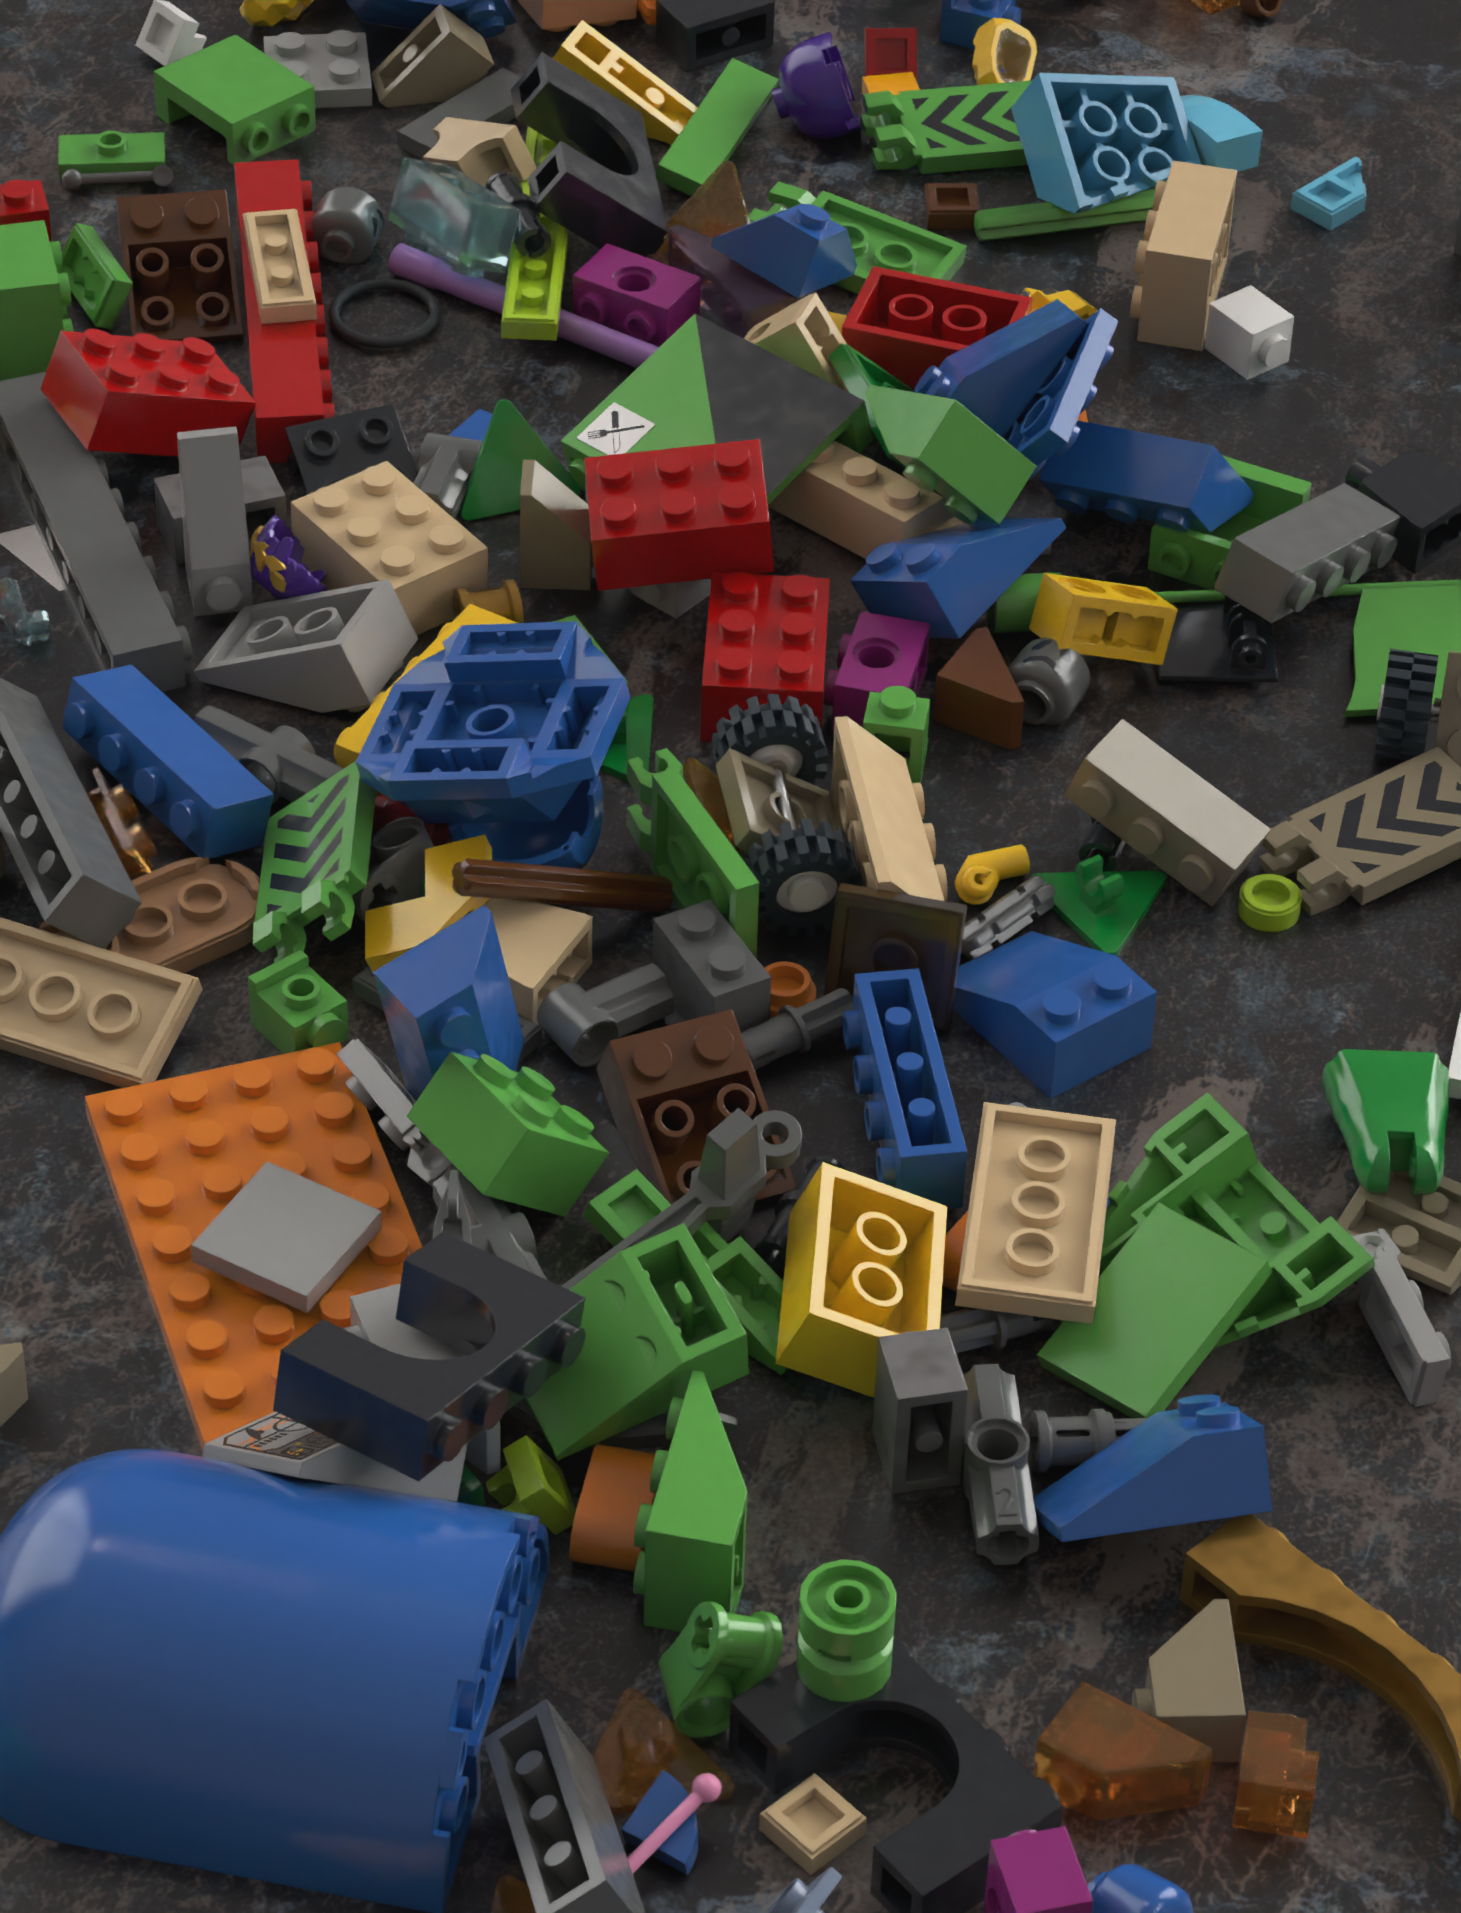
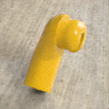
M1020 844L968 855L954 881L958 897L965 903L980 905L992 897L1000 880L1028 874L1030 871V861L1026 848Z

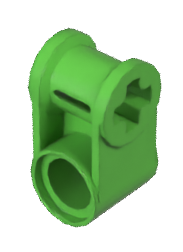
M709 1601L700 1603L693 1610L687 1625L672 1646L662 1654L658 1663L675 1727L682 1735L691 1738L714 1736L727 1730L730 1722V1701L762 1682L764 1678H767L774 1671L779 1662L783 1644L782 1626L776 1615L765 1611L754 1612L751 1616L728 1613L720 1604Z

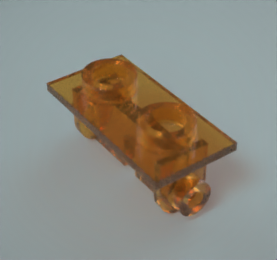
M98 767L92 771L99 787L86 793L130 880L143 871L145 874L154 871L149 859L158 853L141 823L133 824L132 819L140 815L135 802L122 783L112 788Z

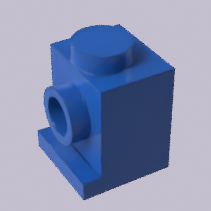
M942 0L939 41L975 49L973 40L979 27L992 18L1010 19L1020 25L1021 9L1015 7L1016 0Z

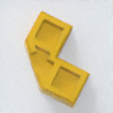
M485 834L425 849L424 897L365 911V960L372 972L463 918L468 912H473L486 904L490 898L460 896L452 888L454 879L452 869L455 863L463 862L467 858L492 861V847Z

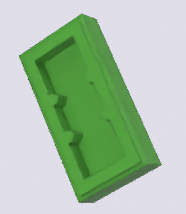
M105 131L100 134L59 135V180H62L64 172L69 169H76L81 174L153 171L159 165H166L164 132L121 133L119 131Z
M76 223L62 250L64 272L68 274L70 290L96 327L112 330L133 282L94 228L89 225Z

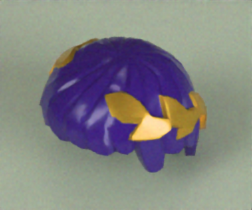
M276 515L265 526L259 525L252 535L249 547L251 574L254 580L279 600L328 591L325 584H321L326 577L325 570L310 572L308 566L302 562L305 549L300 544L299 539L293 535L291 528L286 526Z

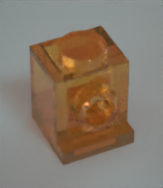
M1254 1710L1248 1711L1232 1827L1307 1839L1316 1790L1319 1759L1318 1751L1305 1749L1308 1719L1298 1718L1287 1713L1273 1714Z

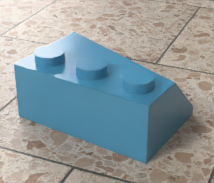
M1038 73L1011 108L1037 197L1046 202L1052 201L1053 205L1074 214L1155 187L1158 180L1167 181L1173 160L1201 165L1174 77Z

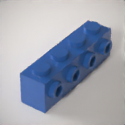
M131 664L72 677L67 705L63 714L62 729L196 855L203 859L209 857V859L218 858L222 855L263 845L274 794Z
M919 968L855 974L853 1010L843 1011L842 1030L846 1049H856L858 1055L854 1056L853 1059L856 1092L858 1095L867 1094L869 1100L865 1102L864 1107L867 1137L869 1141L879 1140L880 1148L876 1150L878 1182L945 1205L947 1209L963 1208L967 1149Z

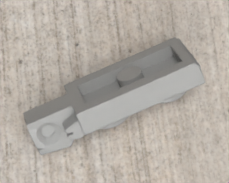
M358 1038L356 1040L352 1039L337 1053L338 1057L353 1074L345 1084L370 1111H373L379 1105L386 1114L378 1121L379 1126L404 1152L411 1147L407 1166L433 1188V1182L439 1179L452 1163L407 1118V1114L416 1103L412 1095L386 1064Z
M1384 1228L1354 1236L1351 1234L1373 1257L1375 1262L1373 1268L1356 1280L1362 1291L1358 1305L1410 1405L1418 1407L1437 1403L1445 1374L1451 1368V1352L1445 1336L1441 1332H1435L1424 1311L1421 1291L1413 1280L1408 1281L1398 1262L1401 1251Z

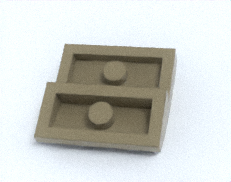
M1390 1171L1387 1194L1369 1193L1361 1185L1359 1186L1337 1222L1350 1235L1353 1234V1236L1384 1228L1401 1251L1398 1262L1406 1276L1449 1295L1455 1292L1461 1286V1183L1442 1176L1441 1183L1433 1194L1412 1195L1408 1172Z

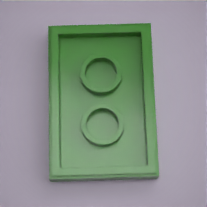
M1158 1203L1099 1276L1093 1324L1064 1320L1038 1352L1039 1362L1042 1368L1131 1418H1149L1156 1412L1164 1411L1271 1276L1272 1271L1269 1263L1262 1257Z

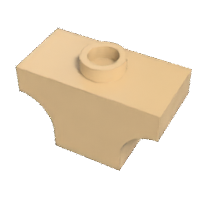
M446 117L433 129L438 142L423 156L444 200L480 205L487 198L485 192L486 182L495 173L506 171L508 177L510 173H513L519 182H524L537 168L516 125Z

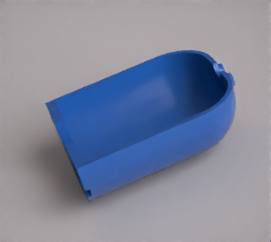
M125 1449L112 1451L88 1458L66 1468L48 1480L26 1500L0 1535V1817L25 1832L60 1843L429 1913H444L481 1796L480 1747L502 1677L517 1680L550 1573V1547L546 1525L539 1524L540 1517L375 1487L298 1478L244 1467L231 1462L165 1450Z

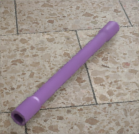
M403 243L398 244L393 249L388 262V269L391 274L428 289L441 290L502 315L505 286L449 265L439 257ZM560 309L557 337L634 368H638L659 348Z

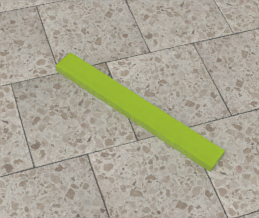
M528 127L525 145L536 167H538L556 147L557 143ZM528 178L524 182L520 181L524 194L531 196ZM541 213L539 220L551 236L550 248L545 254L534 259H530L528 253L523 257L512 239L501 319V338L557 341L570 231Z

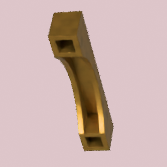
M1253 1514L1233 1517L1186 1552L1180 1600L1198 1614L1214 1599H1229L1235 1642L1270 1646L1309 1657L1347 1674L1379 1695L1410 1724L1432 1754L1447 1788L1452 1815L1461 1822V1675L1454 1670L1452 1665L1443 1656L1430 1652L1399 1628L1391 1616L1373 1608L1347 1588L1334 1572L1321 1568L1290 1544L1282 1532L1274 1527H1268Z

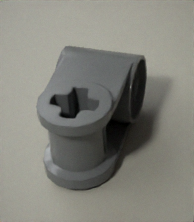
M418 817L399 818L381 827L371 838L367 885L352 895L355 905L353 916L357 915L363 923H365V911L423 897L421 894V884L425 879V849L434 847L423 820Z

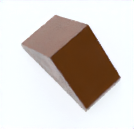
M976 628L936 676L933 721L1007 749L1020 748L1024 700L988 628Z

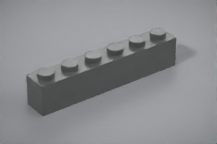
M0 678V830L44 922L96 947L105 949L118 932L130 924L135 911L142 902L38 697Z

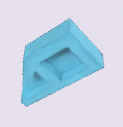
M1354 157L1292 193L1290 209L1329 231L1362 213L1365 210L1367 195L1365 183L1362 181L1361 159Z

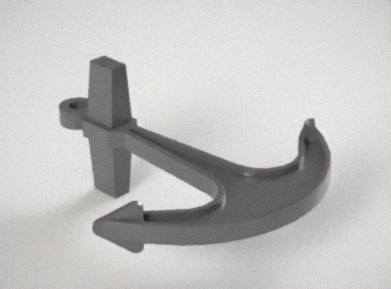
M741 1109L735 1110L707 1134L701 1164L691 1172L690 1191L561 1287L568 1290L620 1251L683 1223L692 1236L707 1221L726 1242L730 1241L750 1223L756 1194L766 1187V1168L773 1170L786 1168L793 1164L800 1156L803 1133L799 1122L787 1112L778 1110L763 1112L756 1116L754 1120ZM769 1135H779L786 1141L779 1145H773L766 1142L764 1138ZM450 1170L449 1180L435 1218L432 1239L445 1232L472 1245L470 1217L458 1180V1170ZM524 1398L506 1412L522 1423L541 1431ZM669 1411L596 1444L626 1449L670 1446L672 1440L666 1439V1424ZM718 1412L726 1434L735 1432L738 1429V1419L734 1416Z

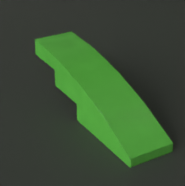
M635 1169L589 1201L583 1217L615 1247L671 1204L638 1169ZM706 1221L692 1235V1238L747 1333L748 1355L780 1375L784 1374L790 1368L776 1364L783 1280L741 1236L728 1244Z

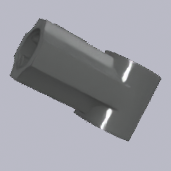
M428 432L422 443L418 475L413 484L455 519L462 505L483 441Z
M651 963L587 991L576 983L560 985L543 999L538 1008L536 1018L538 1025L579 1067H591L599 1064L609 1041L619 1039L621 1036L674 1013V995L668 986L666 975L658 966Z

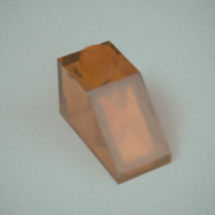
M1083 1681L1037 1739L1033 1776L1043 1778L1053 1787L1063 1807H1072L1096 1821L1198 1806L1207 1793L1213 1749Z

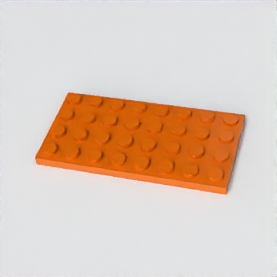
M340 1042L85 1096L86 1116L202 1452L205 1443L275 1412L273 1411L281 1349L321 1320L328 1321L342 1329L351 1326L350 1297L400 1284L404 1260L422 1247L367 1108L345 1084L353 1074L337 1055L342 1050ZM267 1161L376 1208L382 1213V1228L308 1313L192 1262L191 1244Z

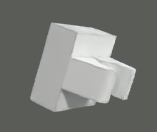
M154 0L136 46L163 66H166L202 50L207 37L196 33L200 23L172 3Z

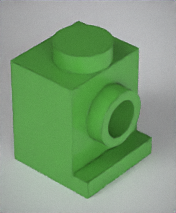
M891 686L884 689L881 693L870 692L863 728L894 751L909 752L910 758H904L911 782L921 783L929 741L930 699L918 698L911 689L904 686Z
M302 950L248 976L251 1025L283 1054L337 1042L341 1043L349 1038L347 1000L309 967L308 956Z

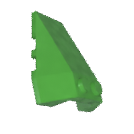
M1208 1092L1152 1135L1143 1148L1146 1156L1126 1182L1119 1180L1108 1195L1110 1204L1106 1208L1099 1276L1158 1203L1268 1261L1272 1271L1271 1276L1213 1349L1322 1307L1375 1266L1373 1257L1332 1216L1319 1223L1258 1162L1248 1132Z

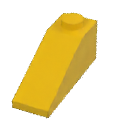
M583 20L564 41L553 57L557 62L641 112L647 138L673 144L698 108Z

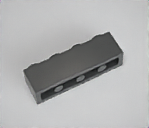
M1343 483L1235 537L1214 589L1273 623L1294 611L1300 612L1307 604L1322 596L1328 597L1335 589L1348 582H1356L1363 574L1374 568L1380 569L1385 566L1397 546V538L1393 537L1401 516Z
M547 1698L483 1738L536 1913H645L593 1756Z

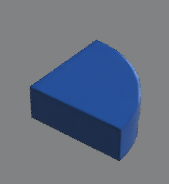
M661 1771L622 1828L624 1841L636 1848L689 1796L678 1780L666 1771ZM694 1811L651 1855L687 1876L694 1865L698 1853V1822L696 1812Z

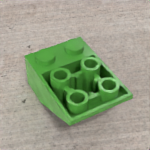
M684 1223L620 1251L569 1289L585 1297L581 1328L585 1330L583 1348L571 1366L559 1369L541 1384L538 1391L532 1397H524L558 1461L669 1411L673 1397L685 1398L693 1370L704 1373L710 1392L749 1374L747 1333Z
M694 1370L690 1377L685 1398H672L666 1424V1439L672 1440L669 1451L658 1449L656 1452L650 1479V1492L656 1493L653 1505L641 1504L634 1533V1546L645 1548V1551H641L639 1554L633 1581V1593L644 1595V1626L682 1632L693 1610L702 1602L718 1603L723 1606L726 1612L736 1614L744 1586L748 1491L704 1373Z

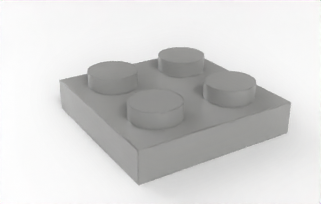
M336 30L329 34L312 35L286 32L278 36L263 37L264 53L314 86L315 108L372 106V84L366 32L352 33L346 30Z

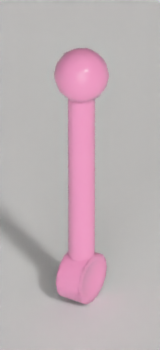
M702 1773L697 1776L692 1784V1793L627 1857L632 1875L702 1803H712L718 1799L722 1786L720 1780L715 1775Z

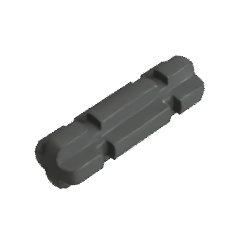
M1032 876L1016 888L1017 890H1012L978 914L977 918H973L965 923L961 953L971 961L992 951L993 947L999 946L1033 922L1032 918L1037 919L1054 906L1053 896L1056 893L1052 884H1046L1040 876Z

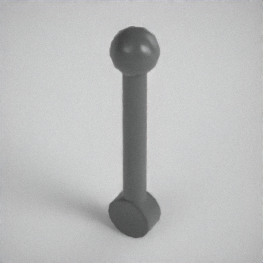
M159 165L153 171L81 174L76 169H69L64 172L62 182L69 190H76L82 184L151 181L164 187L171 184L174 175L171 168L166 165Z

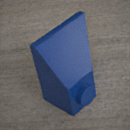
M800 204L715 236L710 246L797 298L854 275L857 267L847 229L830 220V215L824 209L811 204Z

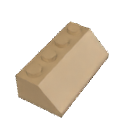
M833 441L768 505L769 508L865 559L870 552L885 543L964 524L963 521L954 517L944 508V504L947 501L946 498L934 492L921 489L904 476L836 441Z
M835 717L831 802L838 828L847 834L848 841H852L863 879V886L946 901L948 888L945 867L943 864L934 865L933 861L936 857L934 828L932 823L923 824L922 821L925 814V802L921 783L911 782L904 757L849 717Z

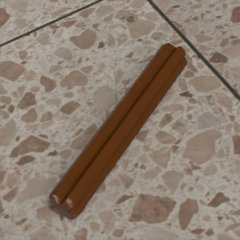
M470 858L463 860V862L455 863L452 869L454 878L452 888L460 896L656 913L662 911V909H669L674 900L671 894L673 884L665 876Z

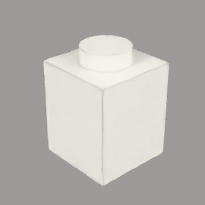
M1252 285L1209 303L1204 348L1245 379L1249 380L1289 362L1294 316Z

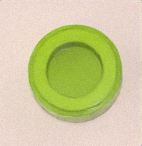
M1276 874L1256 875L1247 879L1240 888L1238 914L1244 923L1254 929L1264 932L1284 931L1294 926L1299 919L1302 893L1293 881Z

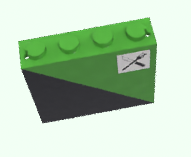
M694 314L561 440V444L569 468L568 473L577 482L580 489L585 491L586 473L584 458L760 439L767 503L769 505L833 441L860 454L874 439L864 400L725 328Z

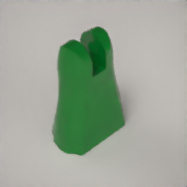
M1342 1049L1338 1051L1337 1056L1324 1067L1322 1075L1323 1091L1332 1116L1345 1139L1358 1181L1369 1193L1387 1194L1390 1171L1408 1172L1412 1195L1433 1194L1439 1187L1444 1172L1445 1128L1449 1109L1448 1068L1441 1063L1439 1055L1434 1052Z

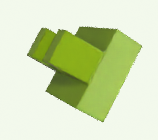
M527 1435L505 1447L503 1452L507 1465L485 1482L489 1494L502 1506L512 1502V1504L502 1510L540 1517L539 1524L546 1525L555 1535L572 1526L576 1509L562 1468Z

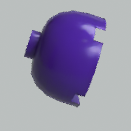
M831 32L809 38L794 46L784 56L780 65V87L772 89L773 99L780 118L791 117L798 130L810 138L827 140L862 130L860 115H853L849 103L855 100L854 93L837 45L832 46Z

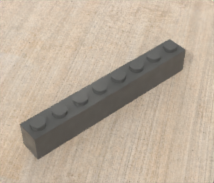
M46 372L0 381V451L102 671L132 664L162 692L185 687L184 662L192 660L193 656L189 634L184 625L178 627L175 625V612L169 592L167 590L159 592L158 577L152 557L150 555L142 557L141 555L142 547L137 526L133 521L128 523L125 521L123 500L118 488H109V477L102 455L94 456L93 451L86 450L42 393L40 388Z

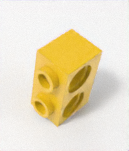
M1043 573L1029 630L1040 638L1054 639L1059 649L1071 648L1083 655L1163 665L1178 609L1147 587Z

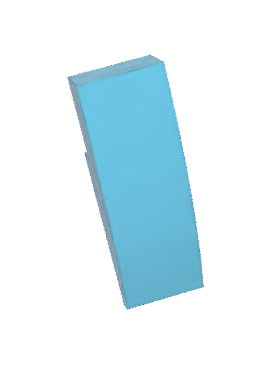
M1199 95L1180 96L1201 165L1237 170V172L1259 166L1263 131L1244 114L1216 99Z

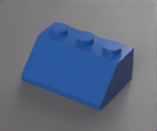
M1077 420L1076 425L1080 427V433L1073 445L1062 456L1054 453L1046 459L1039 477V481L1055 497V504L1069 512L1086 514L1088 509L1103 511L1109 517L1123 523L1135 524L1139 518L1155 521L1157 525L1187 533L1189 528L1212 532L1250 505L1254 496V492L1214 445Z
M485 905L373 972L405 1086L416 1101L450 1051L477 1060L481 1054H486L497 1059L510 1070H517L524 1037L492 912Z

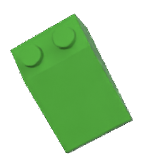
M870 385L865 392V397L889 453L906 466L903 475L923 490L928 492L936 490L947 499L944 508L964 523L973 525L976 520L1000 525L1037 466L956 399Z

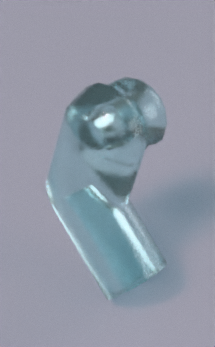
M6 577L0 579V618L15 641L27 646H31L32 641H47L51 637L48 612L43 609L27 612L22 588L18 581Z

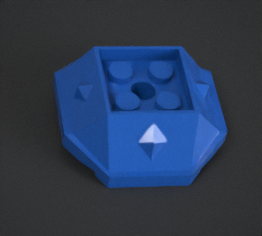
M577 621L462 625L443 641L445 649L419 662L393 685L356 760L362 782L390 799L399 801L426 824L555 821L581 781L597 777L631 698L625 678L608 657L593 645L591 637Z

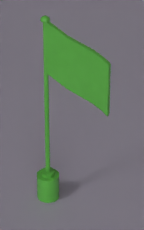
M1052 572V573H1050V574L1061 575L1059 572ZM1043 573L1021 574L985 612V617L991 634L1032 632L1029 630ZM1461 579L1344 584L1329 595H1361L1352 632L1354 689L1344 717L1377 716L1381 686L1385 684L1390 649L1438 655L1432 703L1435 702V698L1442 697L1448 650L1461 652ZM1216 589L1154 592L1169 603L1224 601L1225 595Z

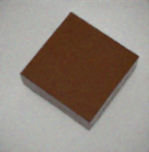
M924 184L923 202L927 230L974 229V215L978 210H981L977 184Z

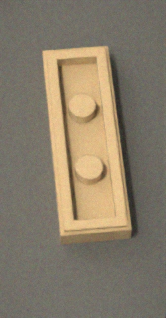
M297 209L242 214L243 231L261 324L317 320L316 299Z

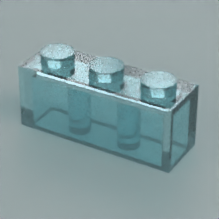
M403 157L388 220L406 231L404 237L407 240L427 245V253L452 262L451 270L466 276L479 278L483 276L484 270L505 273L521 210L451 165Z

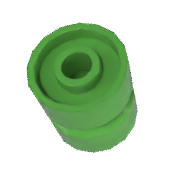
M841 1559L822 1564L811 1571L802 1583L799 1601L796 1669L802 1683L814 1694L831 1701H858L869 1698L881 1690L891 1676L897 1593L891 1579L879 1568L862 1561Z

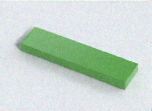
M732 58L658 164L655 173L657 181L698 200H702L773 96L772 89L776 88L779 79Z

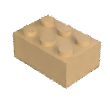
M1173 160L1167 181H1157L1153 210L1148 211L1144 240L1139 241L1135 259L1134 272L1140 273L1139 286L1135 285L1133 291L1130 318L1139 319L1137 341L1202 351L1206 337L1209 303L1217 298L1227 262L1237 170Z
M388 461L371 466L364 471L290 502L292 532L305 549L302 562L308 566L310 572L325 570L326 577L322 584H325L329 590L389 579L416 635L455 618L453 608L454 589L466 588L468 592L488 589V547Z

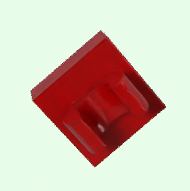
M864 28V77L913 72L917 80V28Z

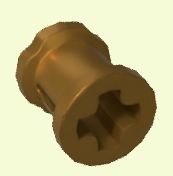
M514 579L503 580L501 587L468 592L466 588L454 589L453 608L455 618L469 604H472L517 623H524L522 601Z

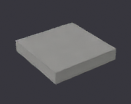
M267 1161L191 1244L192 1262L308 1313L382 1228V1213L376 1208Z

